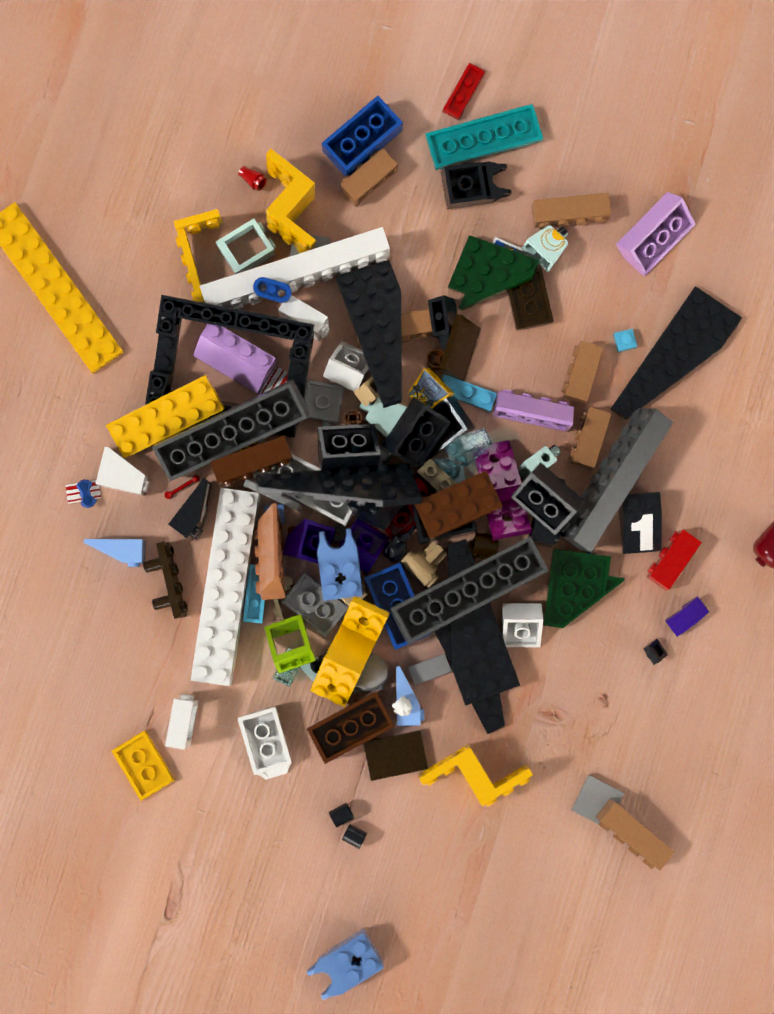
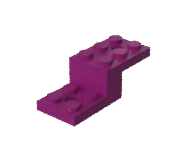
M510 440L472 447L478 474L483 471L488 472L503 505L502 509L486 515L493 541L530 534L531 527L526 510L510 497L522 484ZM493 458L499 459V461L496 463L491 462L490 460ZM505 517H511L513 520L510 522H506L503 519Z

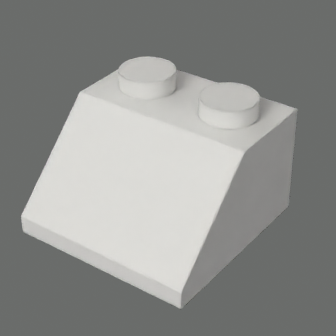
M341 341L329 358L323 377L346 387L348 390L355 391L364 383L369 373L362 350Z
M503 603L501 634L506 647H540L543 627L541 603Z

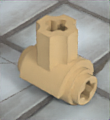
M432 542L423 552L413 553L410 551L401 562L403 563L402 566L422 585L429 588L439 578L436 572L438 569L437 565L447 554L438 544Z

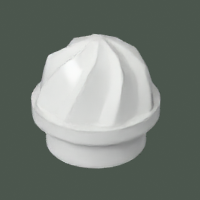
M404 695L392 705L395 709L394 712L400 716L409 715L412 710L410 699H406Z

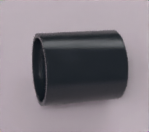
M347 803L329 811V815L336 828L354 819Z
M349 824L342 840L360 849L367 833Z

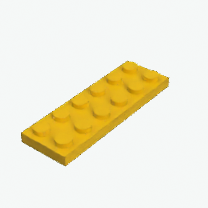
M206 374L105 426L125 459L224 410L225 407Z

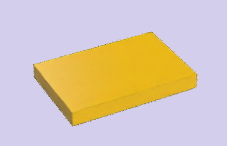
M146 730L111 750L140 801L175 781Z

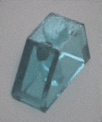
M482 428L457 436L445 449L452 463L467 467L493 443L486 429Z

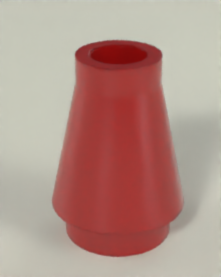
M246 166L241 167L238 175L253 190L260 191L266 185L267 178L264 177L263 173L249 169Z

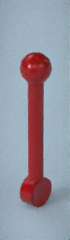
M194 475L191 480L174 489L173 491L165 492V498L171 499L173 494L177 493L178 491L182 490L183 488L187 487L193 482H198L200 480V477L198 475Z

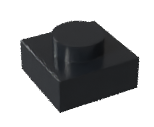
M658 639L651 641L643 648L653 665L659 663L668 655Z

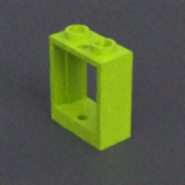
M301 614L264 627L273 662L279 674L316 661ZM301 630L305 645L278 655L274 638Z

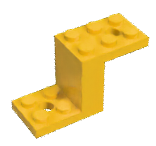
M270 148L266 153L267 172L273 178L277 177L282 181L285 189L266 210L267 227L271 232L281 235L285 243L295 246L299 254L315 249L316 240L294 223L315 199V183Z
M354 596L343 622L323 659L310 691L337 705L345 707L390 613Z
M468 744L418 774L423 785L427 783L429 786L438 781L439 775L443 773L445 775L450 774L455 770L454 766L458 765L482 806L486 804L487 807L494 804L498 796L502 794L506 796L513 792V787L520 784L522 786L531 780L530 777L533 776L531 770L526 765H523L492 784Z

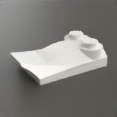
M276 706L238 717L254 775H259L266 780L288 773L292 761Z

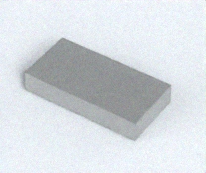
M445 653L409 666L415 685L452 672Z

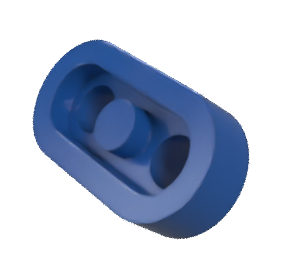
M260 277L253 284L254 292L259 297L279 303H285L291 298V289L285 283ZM265 284L267 289L261 291L259 289L260 285ZM280 290H284L286 294L285 296L280 297L278 295V292Z

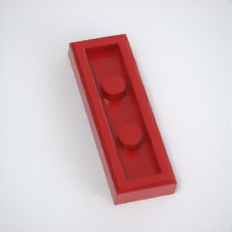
M468 63L442 112L459 120L481 82L485 70Z

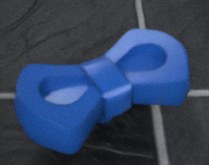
M83 479L76 485L80 491V497H82L81 506L91 508L96 504L97 500L90 493L92 482Z

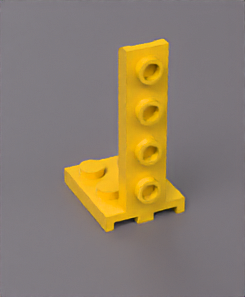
M218 209L173 221L178 236L175 237L178 248L182 247L183 254L180 255L183 266L187 265L188 273H186L188 284L193 285L194 291H191L193 301L205 303L187 233L194 235L202 232L201 229L209 228V230L220 227L219 224H223Z

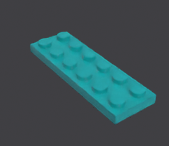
M533 104L425 133L435 171L446 166L462 164L543 141Z

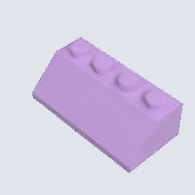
M667 192L620 239L616 246L623 258L640 274L646 276L696 223L683 198Z
M207 324L203 330L193 354L195 358L256 394L260 392L277 364L276 358L228 329L212 324Z
M504 389L497 394L493 417L567 432L573 425L574 407L569 406L570 403L559 401L554 403L551 402V399L540 397L539 400L532 398L530 394L522 393L520 396L514 394L511 390Z

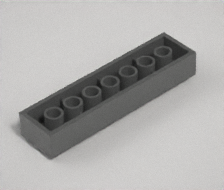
M294 379L161 440L152 449L169 481H173L209 464L210 461L225 457L307 419L310 412Z
M638 408L632 413L631 420L622 429L618 441L611 446V452L601 462L598 472L592 476L588 488L581 493L580 497L585 500L584 504L559 531L560 538L574 548L592 552L674 423L657 409Z
M531 536L389 610L406 643L410 644L549 570Z

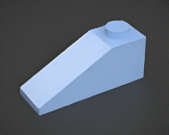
M84 539L85 544L122 563L128 564V567H139V564L145 562V540Z
M396 666V701L404 695L406 699H410L412 706L409 715L400 716L397 714V726L421 725V721H424V709H420V704L401 667Z

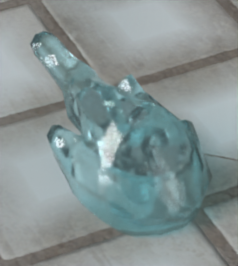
M434 459V462L453 480L459 477L460 465L455 460Z

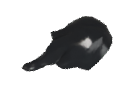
M412 525L411 529L406 533L398 534L390 542L386 543L384 555L389 561L394 562L407 555L405 541L411 538L415 525Z

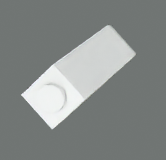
M109 447L104 448L96 484L144 496L150 486L148 477Z

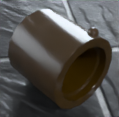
M475 532L472 556L487 559L497 554L499 540L493 541L491 534Z

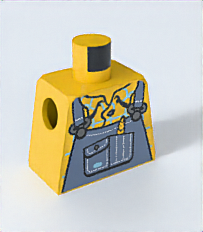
M425 368L408 392L412 399L415 397L432 409L445 398L452 397L455 394L430 368Z

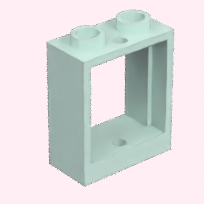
M254 218L216 241L219 250L235 274L253 269L276 255L274 251L276 246L271 238L267 239L264 234L266 232L261 222L257 223ZM255 229L267 249L239 265L227 245L250 230Z

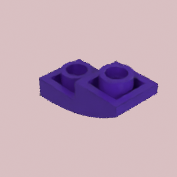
M697 596L684 604L681 610L668 617L666 623L678 637L706 616L709 610Z

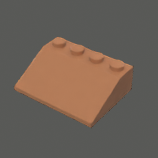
M272 503L258 520V528L254 529L255 540H258V546H255V556L259 557V564H255L256 575H259V582H256L257 594L260 593L262 600L285 598L284 555H282L284 551L283 526L277 503Z

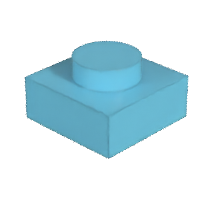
M633 329L613 334L617 352L637 348Z

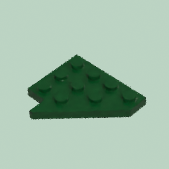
M469 235L448 288L464 294L459 309L463 311L532 280L540 261L539 259Z
M553 549L543 620L544 626L564 628L625 581V578L609 576L610 556Z

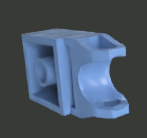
M351 528L346 529L345 543L340 548L330 546L325 537V532H319L320 543L317 554L323 601L363 596L358 547L352 537ZM339 573H343V576H346L342 583L336 579Z
M363 928L322 954L317 962L307 969V974L310 976L326 973L331 977L332 983L321 993L322 1000H325L332 996L342 995L384 968V962ZM353 956L361 957L360 961H353Z

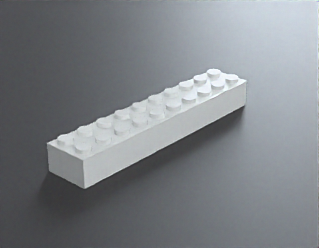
M381 227L201 285L200 289L205 303L240 310L244 307L243 305L249 303L255 305L262 302L261 299H265L257 296L253 289L255 280L260 277L285 283L290 287L292 293L297 291L299 287H311L317 281L322 280L326 282L332 280L333 276L342 275L357 268H365L373 263L377 264L387 261L390 257V247L384 229ZM262 284L259 289L265 291L267 286ZM280 290V291L278 292V295H279L280 293L285 292V291H284V290Z
M220 488L190 681L225 686L232 685L247 590L249 564H251L255 538L254 529L257 525L261 499L259 493Z

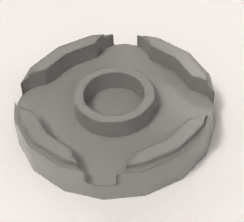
M370 654L355 686L363 691L379 689L388 678L386 662L380 656Z

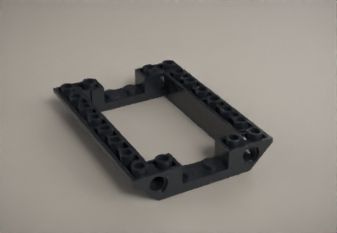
M161 295L156 333L159 334L154 369L150 371L145 405L172 392L171 387L182 319L289 340L294 339L289 353L290 363L287 381L294 379L304 399L315 324ZM221 400L225 409L208 418H211L238 404ZM299 422L274 434L295 438Z

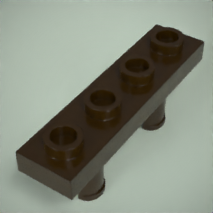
M169 542L156 543L159 558L143 562V567L146 573L162 569L168 595L152 599L153 608L158 610L171 606L174 619L187 617L188 607L182 597L183 586L178 580L179 569L177 564L174 563L173 546Z

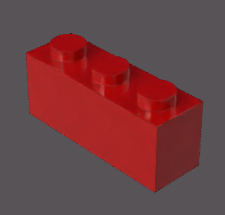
M684 529L678 532L675 531L671 535L669 546L663 547L658 554L660 558L657 563L653 562L647 570L649 572L647 578L665 591L670 590L702 544L701 541Z

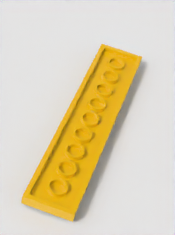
M14 202L0 212L1 248L91 373L94 374L124 353V351L19 206Z

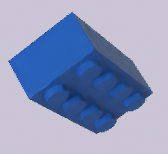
M376 96L321 143L322 152L346 177L353 174L358 165L366 163L372 153L375 151L379 152L403 131V122L379 96Z
M398 563L365 577L376 607L390 613L384 625L395 650L408 644L389 609L414 597L402 565Z

